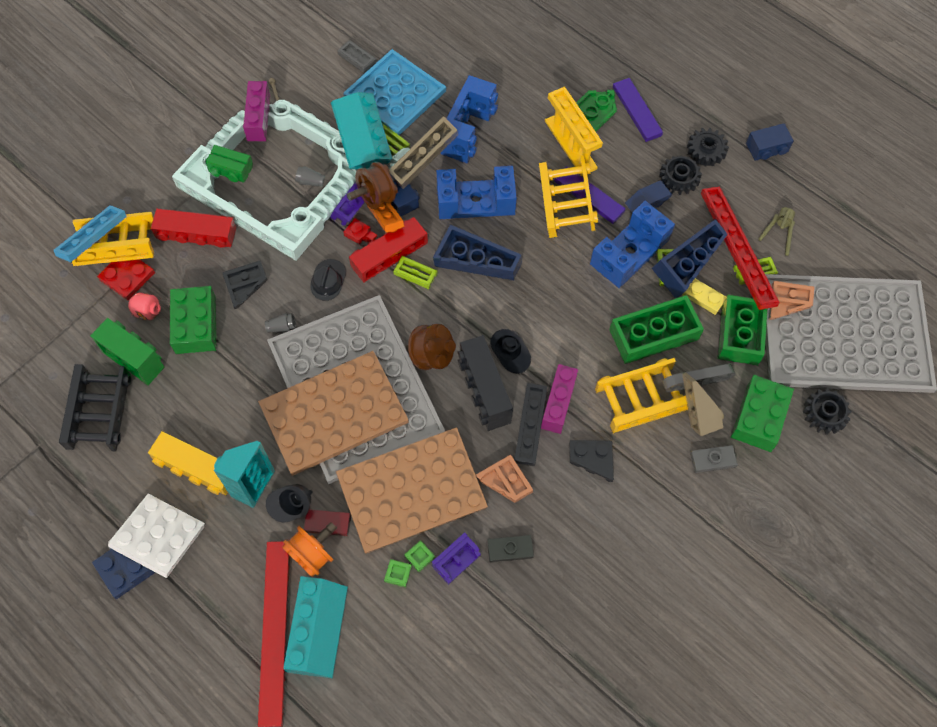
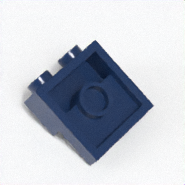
M111 548L92 562L116 600L155 573Z

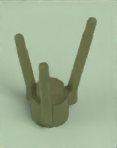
M788 207L782 208L779 214L774 215L773 220L758 240L761 241L776 222L781 229L788 227L785 255L788 256L793 226L795 224V221H793L795 216L794 210Z

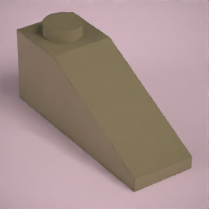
M683 373L691 428L700 436L722 429L724 414L721 408L714 403L695 379L688 373Z

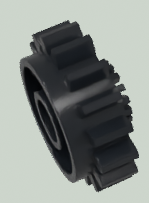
M701 128L700 132L695 130L694 134L690 135L686 147L688 148L687 154H690L691 159L696 161L697 164L704 165L705 167L714 166L716 163L720 164L722 159L726 158L729 146H727L728 140H723L724 134L718 135L719 130L712 132L711 128L708 131Z
M680 155L677 157L672 156L670 160L666 159L665 164L661 166L659 178L666 184L668 189H672V194L678 191V194L681 195L682 191L686 194H689L690 190L695 191L696 186H699L702 173L699 172L700 166H697L696 161H693L690 157Z
M819 389L815 394L812 393L804 403L806 407L803 409V413L808 414L804 420L811 421L812 423L809 427L816 426L818 433L823 429L825 435H828L831 431L836 434L839 430H843L850 421L848 417L852 413L848 409L850 404L845 401L844 396L837 394V391L832 392L826 389L822 392Z

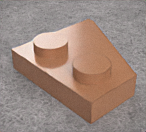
M779 281L772 283V288L780 303L778 307L770 308L769 320L803 311L813 306L814 286Z
M511 455L476 474L478 481L514 503L533 493L531 485Z

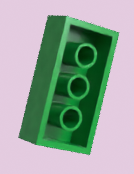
M685 295L612 319L609 330L624 363L628 364L700 339L704 328L688 296Z

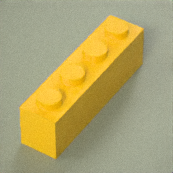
M161 431L148 452L153 459L152 463L161 468L164 465L171 468L170 471L179 477L182 475L189 477L188 480L197 486H200V484L207 486V490L213 494L218 495L222 493L227 495L228 491L214 472L216 457Z

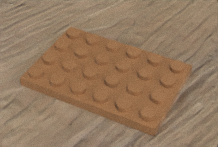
M374 351L258 401L292 476L409 423Z
M457 427L336 471L365 554L488 507Z

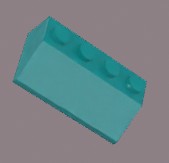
M356 92L331 102L349 169H367L374 162L388 165L393 159L374 94Z
M259 441L226 450L222 456L217 458L214 464V472L230 496L252 508L255 507L275 472Z
M300 577L283 668L287 673L333 679L348 590L347 586L320 578Z

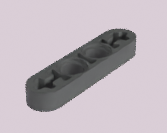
M731 364L684 372L695 379L700 386L726 381L735 376V371ZM683 373L668 376L662 381L666 392L685 389Z

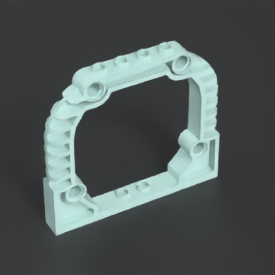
M278 100L269 106L268 125L280 131L293 129L327 149L329 159L338 165V169L331 181L307 208H295L291 213V217L272 221L268 226H265L254 219L247 211H241L234 203L227 202L215 195L214 180L218 177L210 174L206 166V159L211 154L214 145L234 150L246 137L243 129L244 110L231 117L229 122L215 134V137L205 147L201 145L172 175V178L177 188L219 214L233 217L235 224L297 261L324 229L325 221L330 218L335 207L356 182L355 175L357 170L349 169L345 151L342 148L343 144L339 130L334 129L327 122L317 119L312 113L303 111L296 104L293 105L288 101Z

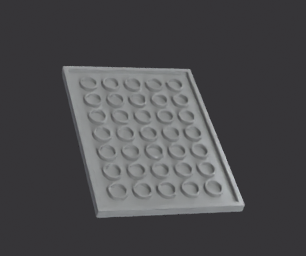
M765 274L771 286L774 281L814 286L813 306L811 308L774 320H769L770 308L767 310L766 349L769 380L787 387L924 393H934L937 390L921 280Z
M380 295L267 340L287 388L374 351L409 420V423L320 463L328 484L338 481L336 474L338 470L445 432Z

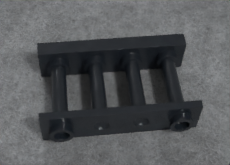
M74 364L59 443L66 450H74L75 443L78 441L106 442L111 451L117 450V444L121 442L120 427L127 388L131 385L132 380L131 374L125 366H120L118 375L90 374L83 364ZM90 382L117 383L115 394L86 393V387ZM86 402L113 403L111 414L83 413L82 407ZM82 421L110 422L108 433L79 432V423Z

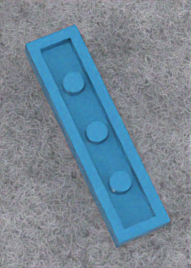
M111 205L55 248L53 251L56 257L72 262L127 217L125 211Z

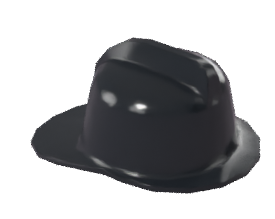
M327 259L320 262L315 268L311 280L310 289L312 294L322 301H329L338 296L346 276L345 266L335 259Z
M509 329L496 331L492 335L490 344L503 367L511 373L519 374L525 372L531 364V355L522 336L518 332Z
M301 484L287 485L270 493L266 499L267 512L273 519L282 523L303 517L310 509L313 491L312 489L308 490Z

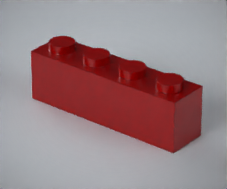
M156 209L151 230L155 238L161 241L173 240L180 243L190 242L198 245L207 244L223 248L232 247L236 225L233 217Z
M415 217L403 221L404 227L394 232L385 233L377 240L370 241L364 248L355 250L349 256L351 267L363 283L400 261L402 256L406 257L428 243L427 232Z

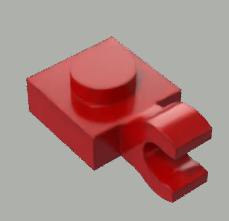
M356 218L344 230V236L359 245L363 241L369 243L377 237V234L371 231L370 226Z

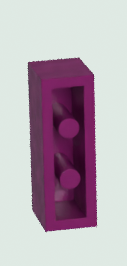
M248 81L243 124L247 141H266L270 106V92L267 81Z
M558 364L541 429L561 434L579 369Z

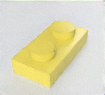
M696 278L682 294L683 296L687 295L689 300L714 315L718 313L726 299V296Z

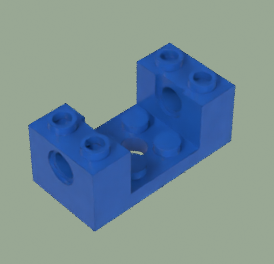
M468 76L446 118L458 130V136L440 154L467 164L470 158L475 156L477 147H475L477 140L475 127L464 122H468L470 115L489 122L491 116L495 115L498 107L496 104L498 93H496L497 84Z
M513 166L494 167L493 180L456 182V169L436 170L439 219L515 215L517 197ZM474 196H478L481 198V200L478 202H474L471 200V198Z
M644 201L632 212L629 225L612 241L606 237L593 249L590 265L620 288L657 253L658 249H661L670 240L675 223ZM631 247L636 252L628 253L625 249Z

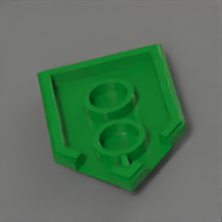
M589 90L576 102L595 132L617 112L614 90H607L606 92Z

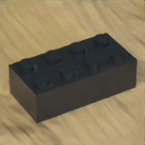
M484 335L460 342V351H457L459 357L457 360L460 370L465 372L466 377H464L467 388L472 390L473 395H471L473 404L479 408L480 413L478 416L481 425H485L487 431L511 424L513 407Z

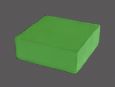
M421 540L404 554V557L418 572L435 559V555Z
M390 559L384 582L406 588L412 565Z

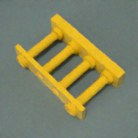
M565 87L548 93V100L555 109V115L545 119V123L575 167L582 166L580 156H584L585 163L589 162L590 172L597 170L598 167L590 155L592 151L601 148L603 142Z
M580 156L582 166L553 171L547 168V162L539 163L549 238L557 237L556 229H560L562 226L587 222L591 224V231H595L594 223H598L597 211L593 212L587 177V174H591L589 162L585 163L584 156ZM583 173L584 182L555 187L550 185V181L553 178ZM583 189L586 191V198L558 203L552 201V197L555 194ZM588 205L589 214L563 219L554 217V213H557V210Z
M152 212L126 214L127 217L101 237L98 243H94L72 261L73 266L154 258L150 239L147 238V230L151 229L154 219ZM93 218L73 220L76 232ZM139 231L138 239L127 240L128 232ZM119 233V240L107 242L108 234Z
M664 358L657 361L656 364L614 377L605 376L597 381L596 393L605 391L615 415L610 424L613 433L688 410L686 396L680 394L679 390L671 392L673 398L670 401H661L651 376L660 373L663 374L664 379L671 376L670 370L674 367L675 358L669 360ZM640 379L644 380L654 403L651 407H642L632 382ZM625 386L634 408L632 413L625 414L622 412L613 390L614 387Z

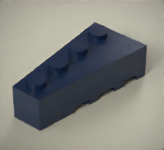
M715 219L663 257L651 269L672 295L678 298L689 288V285L728 234Z
M450 225L433 256L435 267L514 280L522 265V255Z

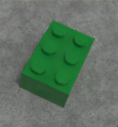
M211 286L170 289V345L175 354L216 351V296Z
M727 295L722 305L717 359L758 366L765 354L768 308L759 310L752 298Z
M107 318L90 337L104 355L118 365L125 366L128 372L149 386L165 368L161 362V356L156 353L157 349L149 342L146 344L141 342V338L135 332H127L125 326L119 321L113 322Z
M753 375L747 384L731 438L772 452L778 444L794 389Z

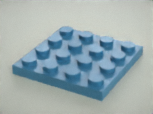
M391 49L351 85L343 95L347 96L356 92L373 93L382 124L400 135L446 92V86Z

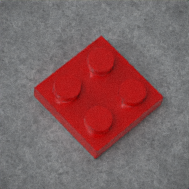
M140 259L111 262L97 277L109 288L126 300H129L155 274V271Z

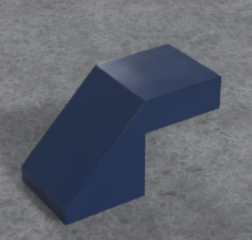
M660 180L638 190L625 204L631 212L636 210L644 201L659 208L673 194L663 181Z

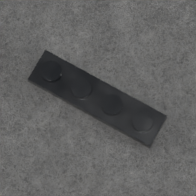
M527 383L514 459L518 464L535 466L547 392V386Z

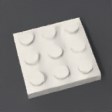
M147 494L108 542V547L167 578L204 529L205 523Z

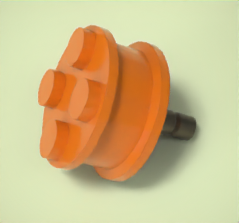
M330 522L326 528L314 537L298 526V532L289 541L285 539L283 541L285 545L282 548L311 577L315 574L319 576V570L328 561L332 562L334 560L323 549L322 543L337 527Z

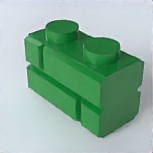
M214 145L211 154L206 159V166L213 176L219 177L221 175L227 177L232 182L240 181L244 183L253 168L251 155Z

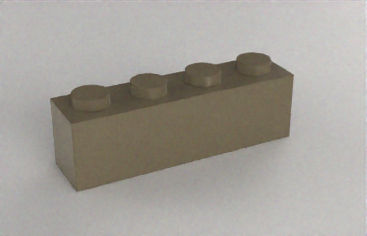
M443 116L389 169L390 176L404 189L458 136V130Z

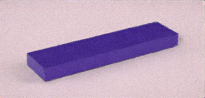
M627 78L613 83L614 91L645 142L661 137L663 135L662 129L631 79Z
M575 174L557 177L554 179V182L561 186L584 182V178ZM588 182L592 209L614 224L625 212L626 208ZM585 189L569 192L578 199L586 198Z

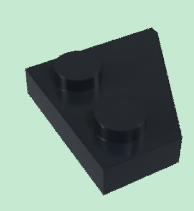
M261 260L222 272L234 309L239 308L267 281Z
M570 440L569 457L571 464L583 467L587 472L596 473L606 478V481L613 482L612 441Z

